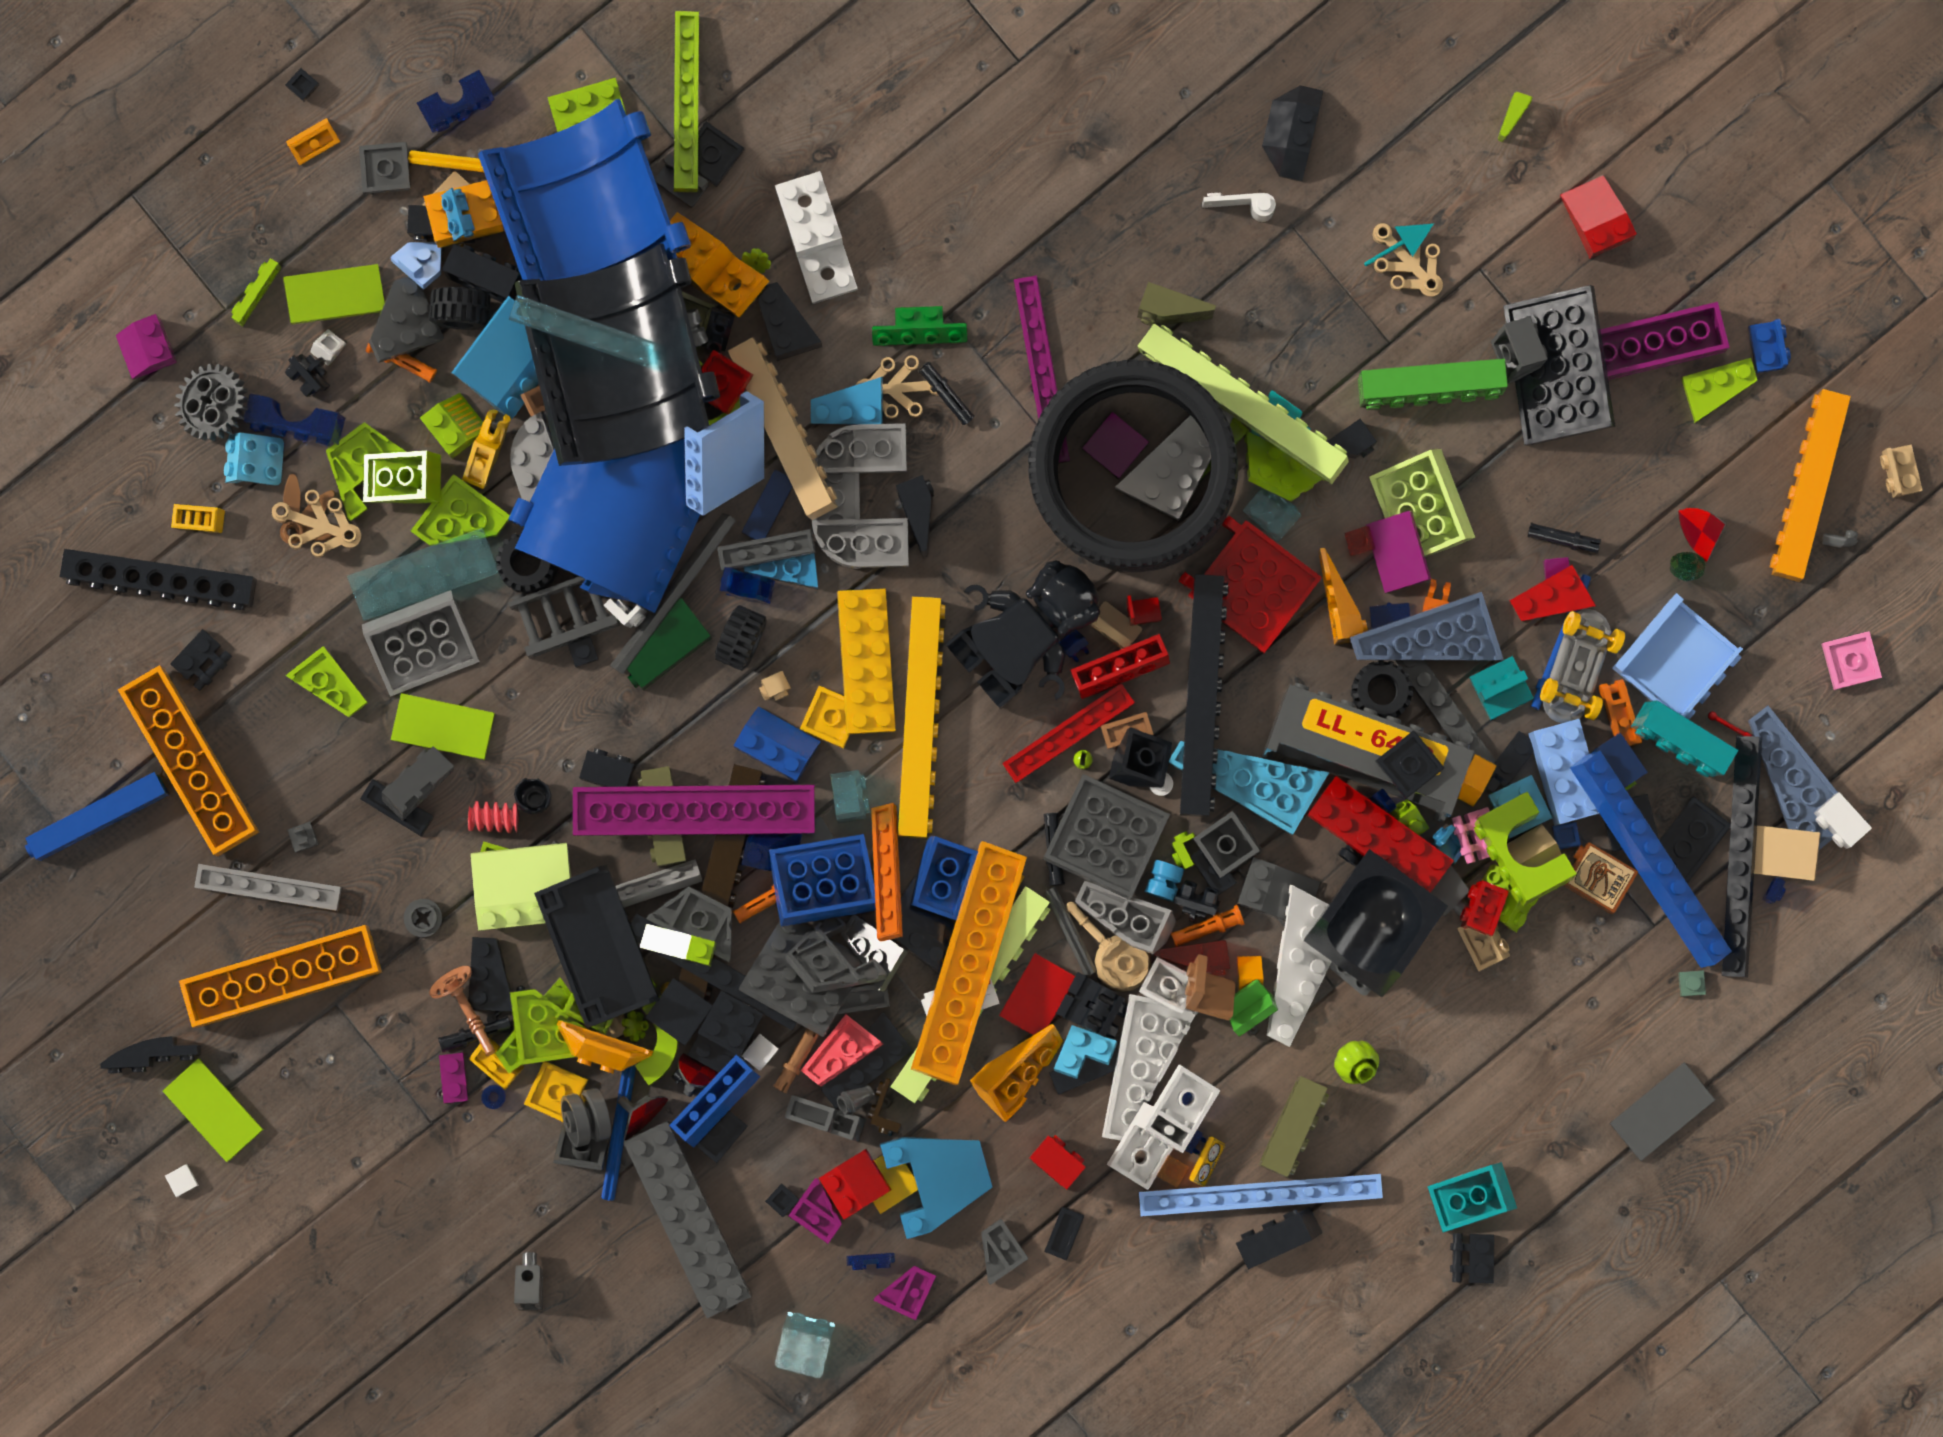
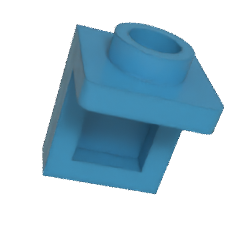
M1453 825L1445 829L1441 827L1434 834L1433 838L1435 840L1432 843L1433 846L1454 860L1451 866L1461 856L1459 850L1461 845L1458 837L1453 834L1455 830Z

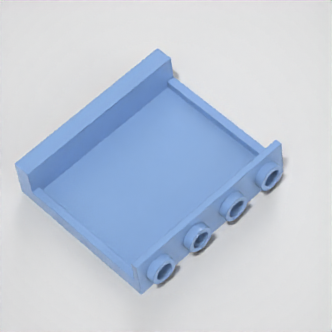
M746 391L740 395L739 409L707 428L696 432L689 427H685L686 506L701 515H705L764 479L763 400Z
M1676 593L1612 669L1650 701L1657 700L1689 720L1696 712L1693 709L1698 702L1703 704L1710 696L1711 692L1708 691L1713 684L1718 686L1726 677L1724 673L1729 665L1733 668L1742 658L1739 653L1743 648H1737L1685 605L1682 602L1684 599Z

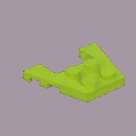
M365 422L326 450L350 522L368 510L354 491V488L364 482V455L406 452Z

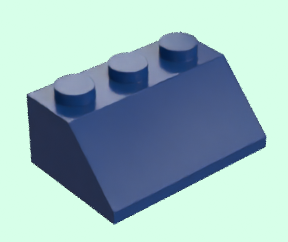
M758 706L733 746L742 753L798 783L821 741Z

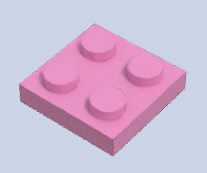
M1869 631L1821 644L1834 690L1882 678Z

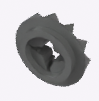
M418 899L410 903L406 908L404 924L411 934L417 937H428L435 934L442 925V913L439 906L433 901ZM417 910L423 914L431 911L430 916L427 918L430 926L423 922L415 925L419 920Z

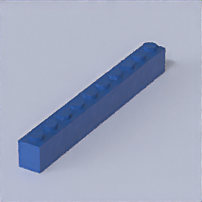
M1597 751L1588 754L1571 766V771L1700 968L1715 965L1731 953V949L1602 752Z

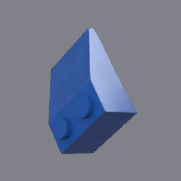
M929 836L921 858L911 905L956 921L978 851L936 836Z

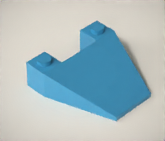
M901 1137L880 1143L887 1169L910 1162L923 1207L900 1213L907 1239L932 1232L992 1188L979 1140Z

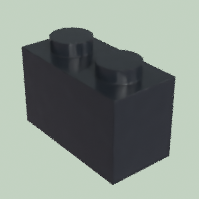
M594 748L593 752L587 750L579 776L580 780L603 787H629L635 765L630 763V758L617 755L615 759L608 757V752Z

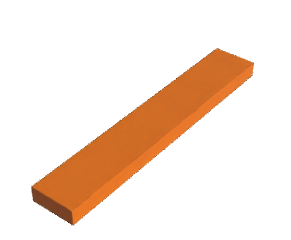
M894 803L871 808L877 939L880 942L903 937L897 807Z

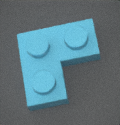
M1072 1025L1054 1070L1077 1079L1086 1058L1109 1065L1117 1046V1041Z

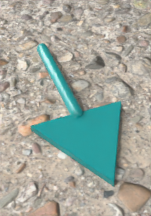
M1434 223L1395 226L1402 240L1369 259L1364 265L1372 264L1378 258L1384 257L1404 244L1413 257Z

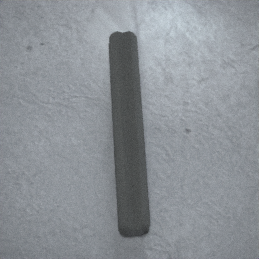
M1053 887L1047 890L1045 896L1050 902L1049 904L1083 974L1086 977L1094 974L1096 968L1057 888Z

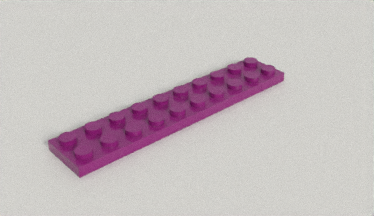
M815 785L573 787V836L815 834Z

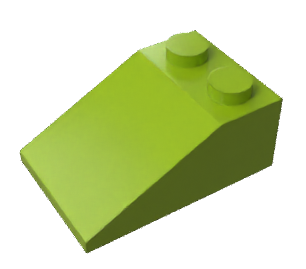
M429 451L364 455L363 502H440V454Z

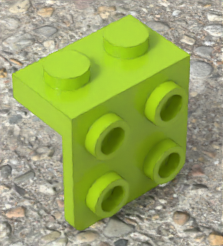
M1493 864L1489 867L1482 880L1509 891L1499 921L1517 933L1518 929L1524 925L1529 910L1536 904L1538 899L1525 906L1520 901L1517 902L1511 893L1512 887L1508 880L1504 881L1499 873L1500 867Z

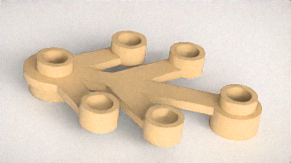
M1381 223L1374 228L1372 236L1377 243L1386 244L1388 247L1398 243L1392 236V229L1389 225ZM1380 229H1385L1387 231V235L1380 236L1378 231ZM1429 244L1425 249V255L1428 258L1427 273L1420 266V246L1413 257L1402 246L1395 249L1393 252L1402 262H1391L1385 258H1378L1375 261L1374 269L1378 273H1385L1386 271L1412 272L1418 278L1404 279L1400 275H1395L1390 281V286L1393 290L1420 289L1423 295L1434 297L1443 288L1442 279L1436 274L1437 257L1440 253V248L1436 244ZM1435 248L1437 254L1430 255L1428 249ZM1384 262L1386 268L1379 269L1377 263ZM1395 279L1401 280L1402 285L1396 287L1393 284V281ZM1433 281L1435 283V287L1429 288L1427 286V282Z
M911 355L905 359L904 366L890 382L883 384V394H889L908 410L911 417L917 418L922 414V406L917 402L913 403L903 393L929 391L934 396L939 395L936 392H932L931 386L927 381L902 383L910 372L916 370L919 366L917 357ZM890 357L884 358L881 361V367L870 379H862L856 385L882 376L884 377L887 373L892 372L895 369L894 360ZM910 359L916 361V365L914 367H909L907 365V362ZM886 361H890L892 363V367L890 369L884 368L883 364ZM883 400V412L886 418L890 420L897 418L899 414L898 407L894 404H888ZM917 406L920 411L917 414H913L911 408ZM889 408H894L896 410V414L890 416L887 414V410Z
M315 490L307 491L305 500L311 505L317 519L292 511L289 505L283 502L275 504L272 508V516L279 523H285L290 520L313 528L301 535H291L288 543L292 549H300L303 544L325 534L336 536L325 543L315 542L311 546L313 556L319 558L324 556L325 552L342 545L345 548H353L361 541L359 528L348 523L342 511V502L338 498H331L327 505L329 511L335 514L340 527L329 523L319 502V494ZM310 494H315L317 496V499L315 501H309L308 496ZM338 502L339 508L332 509L330 507L331 503ZM284 508L286 513L281 516L277 514V510ZM352 532L354 537L348 540L345 538V534ZM292 539H300L299 545H292ZM321 546L323 551L317 554L314 552V548Z

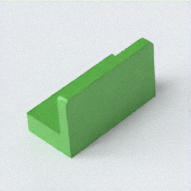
M1258 979L1235 993L1233 1016L1230 1022L1234 1032L1239 1037L1278 1010L1273 995Z

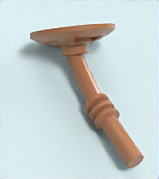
M469 966L458 967L438 979L431 987L429 994L432 998H441L448 995L455 996L468 1019L467 1024L472 1034H476L486 1055L490 1056L495 1053V1050L484 1031L485 1025L480 1016L475 1014L463 993L464 988L462 986L470 978L472 969Z

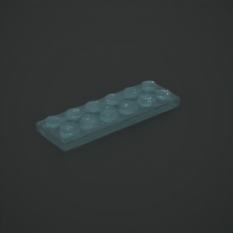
M482 527L347 575L363 621L492 576L497 574L498 571Z

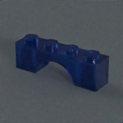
M250 393L246 407L248 410L245 411V419L243 421L249 424L250 429L254 431L264 432V429L272 430V434L280 437H286V434L294 435L296 440L307 442L309 438L316 440L315 443L318 445L329 447L330 443L339 445L346 417L338 412L315 408L306 419L291 422L287 421L282 415L279 402L273 398Z

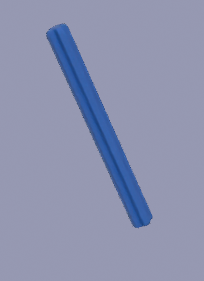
M635 1065L623 1070L621 1074L601 1196L603 1200L614 1201L624 1135L629 1115L618 1104V1100L625 1096L631 1101L636 1072Z

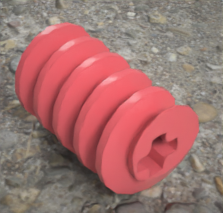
M478 801L475 802L473 808L469 806V831H473L476 825L478 831L482 832L486 825L488 832H492L495 826L497 832L501 833L505 826L507 833H511L514 827L517 833L519 810L516 803H514L511 810H509L507 803H504L503 808L499 809L498 802L494 803L492 809H490L488 802H485L483 808H480Z

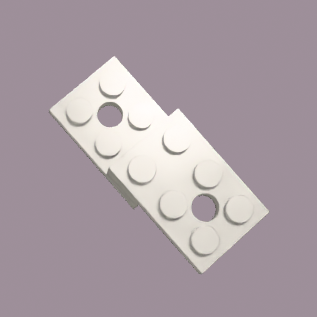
M815 172L775 185L812 304L858 290L821 172ZM809 196L812 203L808 207H801L798 204L799 198ZM825 268H830L835 272L831 280H825L821 277V272Z
M1178 1065L1155 1105L1143 1103L1107 1165L1149 1190L1172 1150L1175 1149L1181 1153L1185 1151L1220 1090L1183 1066ZM1186 1092L1192 1094V1101L1188 1105L1182 1103V1097ZM1143 1150L1145 1152V1159L1141 1163H1136L1135 1154Z

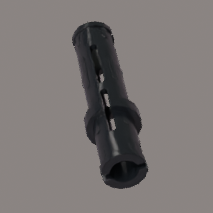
M931 362L925 363L918 370L930 384L932 392H936L962 425H966L974 418L975 415L971 413L947 384L948 380L946 377H942L932 366Z
M1532 522L1530 523L1527 535L1528 538L1531 537L1571 547V550L1574 551L1580 549L1598 554L1601 539L1580 535V532L1577 531L1571 533Z
M1059 813L1043 814L1047 849L1059 826ZM1046 861L1049 869L1050 886L1065 885L1063 869Z
M508 1016L484 1024V1031L488 1038L512 1031ZM464 1028L459 1029L457 1033L438 1038L442 1052L461 1046L466 1048L469 1047L470 1043L479 1041L476 1034H472L471 1029L464 1030Z

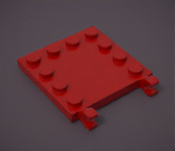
M1228 515L1222 526L1233 532L1234 536L1204 575L1224 576V582H1228V595L1223 597L1222 606H1227L1226 621L1221 620V622L1264 654L1322 577L1247 520L1241 525ZM1184 572L1179 582L1192 590L1188 597L1193 600L1194 578Z

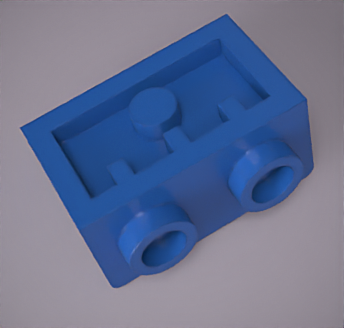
M1775 319L1773 322L1749 325L1748 330L1756 373L1785 369L1788 366V362L1791 361V354L1789 348H1785L1784 339L1787 337L1785 325H1781V320Z

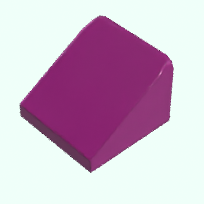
M1569 557L1545 559L1543 561L1545 580L1569 567Z

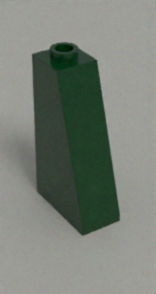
M682 598L677 601L627 670L630 675L627 678L635 688L640 686L644 691L712 639Z

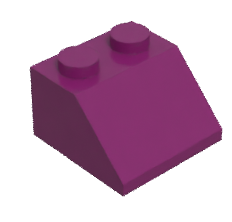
M156 314L135 321L116 334L132 379L177 363L162 321Z

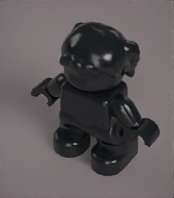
M1054 560L1045 564L1032 587L1026 591L1027 598H1033L1036 606H1033L1029 600L1021 598L1011 590L992 591L989 594L980 585H970L964 591L965 594L970 595L972 592L977 591L983 595L981 604L975 605L974 612L982 611L987 605L990 606V609L1003 612L996 617L961 630L946 643L948 649L969 673L979 666L983 659L990 664L993 670L985 674L977 683L1000 710L1022 691L1023 685L1042 658L1044 672H1047V675L1041 679L1038 687L1044 688L1047 682L1055 681L1059 685V691L1054 697L1056 701L1059 700L1065 691L1064 682L1059 677V673H1062L1065 652L1053 628L1056 627L1058 633L1063 636L1076 629H1082L1098 620L1100 615L1098 607L1099 596L1095 584L1079 568Z

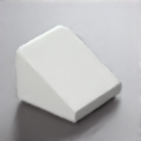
M327 329L313 343L311 353L317 358L323 357L326 360L325 364L329 366L346 346V343Z

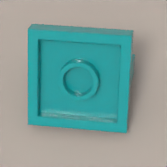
M1513 656L1469 677L1490 720L1534 699L1526 683L1528 677L1524 670L1520 671Z

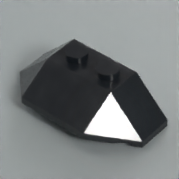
M1300 85L1272 101L1262 148L1279 177L1303 181L1323 90Z

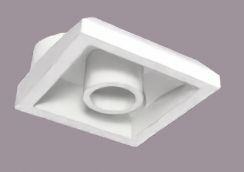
M1157 957L1139 992L1163 1006L1182 1014L1186 1008L1187 995H1185V989L1188 983L1187 972Z

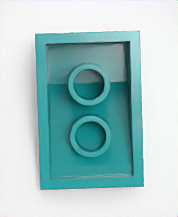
M1502 1162L1427 1186L1443 1233L1517 1209Z

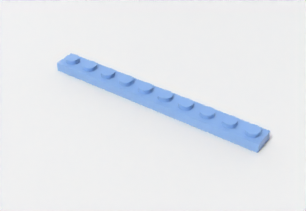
M1381 1174L1139 1192L1140 1216L1383 1198Z

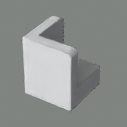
M759 1034L743 1053L742 1057L761 1071L779 1049Z

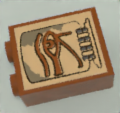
M1590 842L1586 843L1585 846L1580 845L1573 856L1576 858V861L1572 867L1577 874L1573 880L1562 886L1609 914H1614L1637 876L1638 871Z

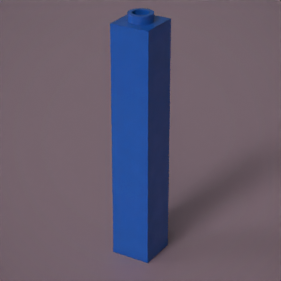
M153 772L26 837L25 839L28 844L25 845V848L31 858L35 857L36 860L42 861L169 796V793L160 775Z

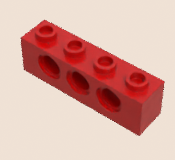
M1158 634L1071 669V674L1081 699H1084L1170 664V659L1162 638Z

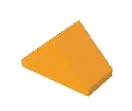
M1475 754L1468 767L1458 799L1473 807L1482 795L1497 765Z
M1261 956L1237 957L1238 991L1256 979L1263 984Z

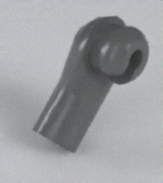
M1847 530L1845 537L1825 533L1823 545L1837 548L1855 546L1858 542V533L1853 530Z

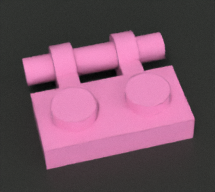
M1488 807L1465 814L1466 824H1463L1461 816L1452 818L1455 827L1453 832L1454 835L1458 836L1461 845L1459 850L1461 856L1464 855L1467 864L1476 861L1473 852L1477 853L1479 861L1489 858L1486 850L1488 846L1483 839L1480 840L1474 830V827H1476L1474 823L1477 818L1490 812ZM1467 831H1469L1470 836H1471V839H1472V841H1473V844H1472V845H1470V842H1469V839H1468V836H1467V833H1466Z

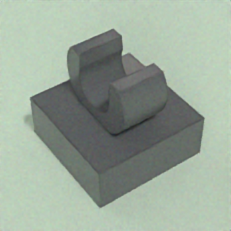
M311 822L287 830L295 853L319 845Z

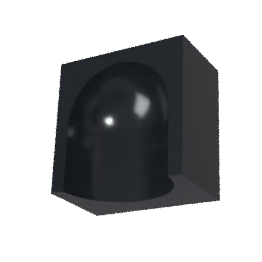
M1369 849L1351 871L1303 941L1380 997H1383L1402 975L1448 905Z

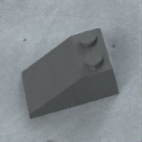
M1253 857L1237 905L1286 921L1285 912L1290 896L1289 886L1293 885L1316 897L1320 882Z

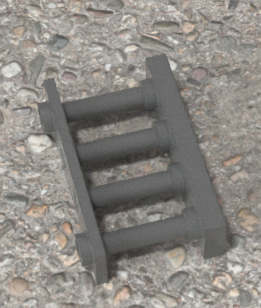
M579 576L527 596L526 593H521L512 597L513 601L508 602L512 610L518 608L530 639L528 642L529 646L524 647L529 659L619 626L617 618L614 615L610 616L606 612L601 596L591 593L589 594L597 613V621L589 624L587 621H584L572 589L582 585L585 581L584 578ZM560 592H564L575 623L574 629L567 632L561 629L550 596ZM538 600L542 602L553 632L551 633L552 637L542 640V637L539 638L527 605Z

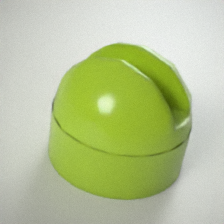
M1079 750L1075 753L1073 761L1077 768L1087 769L1091 766L1093 757L1089 751ZM1082 753L1086 754L1085 765H1080Z

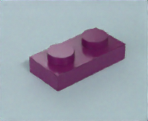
M464 1053L439 1055L443 1103L469 1101Z

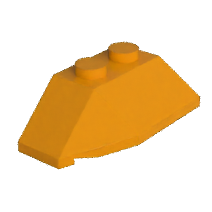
M558 1020L557 1023L572 1056L578 1057L577 1062L587 1066H591L592 1062L600 1064V1070L614 1074L615 1070L623 1071L652 1056L653 1053L652 1050Z

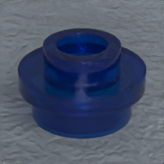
M490 1085L483 1090L481 1099L487 1108L498 1109L504 1104L506 1094L500 1086ZM493 1092L498 1094V1100L492 1102L489 1098Z

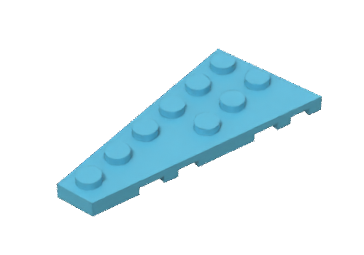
M1183 741L1179 742L1168 762L1180 770L1183 767ZM1218 750L1217 764H1212V773H1216V788L1212 789L1293 835L1329 772Z

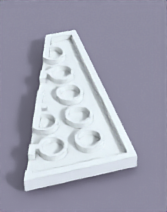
M1293 885L1289 886L1290 896L1285 912V928L1282 931L1277 964L1278 974L1273 989L1275 991L1274 1000L1278 1010L1269 1016L1266 1035L1288 1047L1291 1046L1332 962L1303 941L1328 904Z
M1129 994L1102 1137L1122 1140L1143 1103L1149 1102L1152 1098L1153 1091L1158 1082L1163 1078L1178 1050L1180 1042L1184 1035L1187 1034L1190 1024L1198 1012L1184 1009L1183 1013L1180 1014L1148 997Z

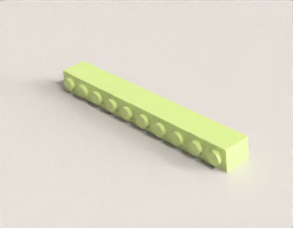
M1153 324L1137 346L1140 353L1154 362L1176 368L1195 379L1214 397L1215 401L1224 411L1324 480L1333 484L1349 462L1345 449L1337 444L1332 446L1326 442L1327 437L1319 431L1313 433L1307 429L1308 425L1300 418L1296 417L1294 420L1288 416L1289 412L1281 405L1277 404L1274 406L1269 403V398L1260 391H1257V393L1249 389L1250 385L1241 378L1236 380L1230 376L1231 372L1221 364L1217 367L1211 363L1212 359L1204 352L1200 351L1198 354L1192 350L1193 346L1185 339L1181 338L1178 340L1173 337L1174 333L1166 326L1162 325L1159 327Z
M1026 886L1011 908L991 974L993 986L998 979L1003 982L1010 971L1007 966L1012 959L1017 961L1024 950L1021 948V945L1025 939L1028 941L1032 939L1037 931L1034 928L1035 924L1039 919L1044 921L1051 910L1047 907L1050 903ZM916 1050L891 1085V1088L913 1103H916L917 1100L922 1102L929 1092L926 1086L931 1080L934 1082L937 1080L936 1078L911 1070Z

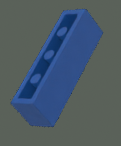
M736 1054L669 1126L685 1142L695 1147L761 1076Z

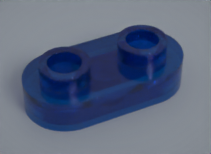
M895 1253L846 1256L847 1266H852V1270L867 1269V1264H876V1269L891 1268V1263L895 1262Z

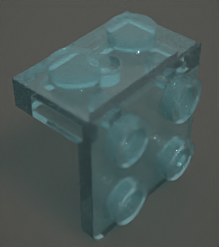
M788 1312L775 1366L780 1369L820 1378L823 1374L835 1323L828 1322L825 1319L807 1317L801 1313Z

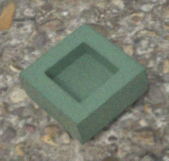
M1704 970L1678 973L1680 997L1706 995Z

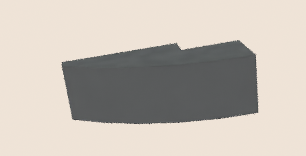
M794 1095L791 1096L784 1117L859 1142L866 1121L864 1118L849 1113L843 1114L840 1110Z

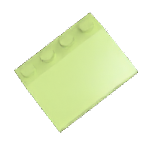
M1442 449L1429 450L1369 477L1385 518L1406 511H1412L1425 557L1475 538Z
M567 843L471 853L478 931L545 923L534 893L571 878Z

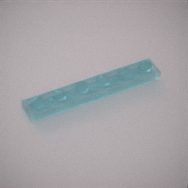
M519 295L516 297L509 317L511 321L648 367L655 346V342Z

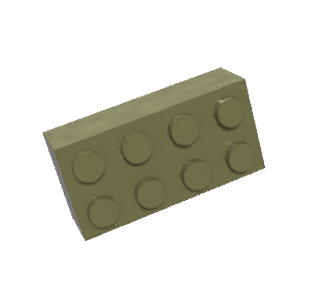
M1297 1077L1258 1164L1259 1166L1283 1177H1288L1289 1174L1294 1175L1299 1161L1296 1160L1299 1152L1305 1151L1309 1142L1306 1135L1309 1130H1314L1319 1120L1316 1113L1319 1108H1324L1328 1100L1329 1094H1326L1327 1087L1305 1077Z

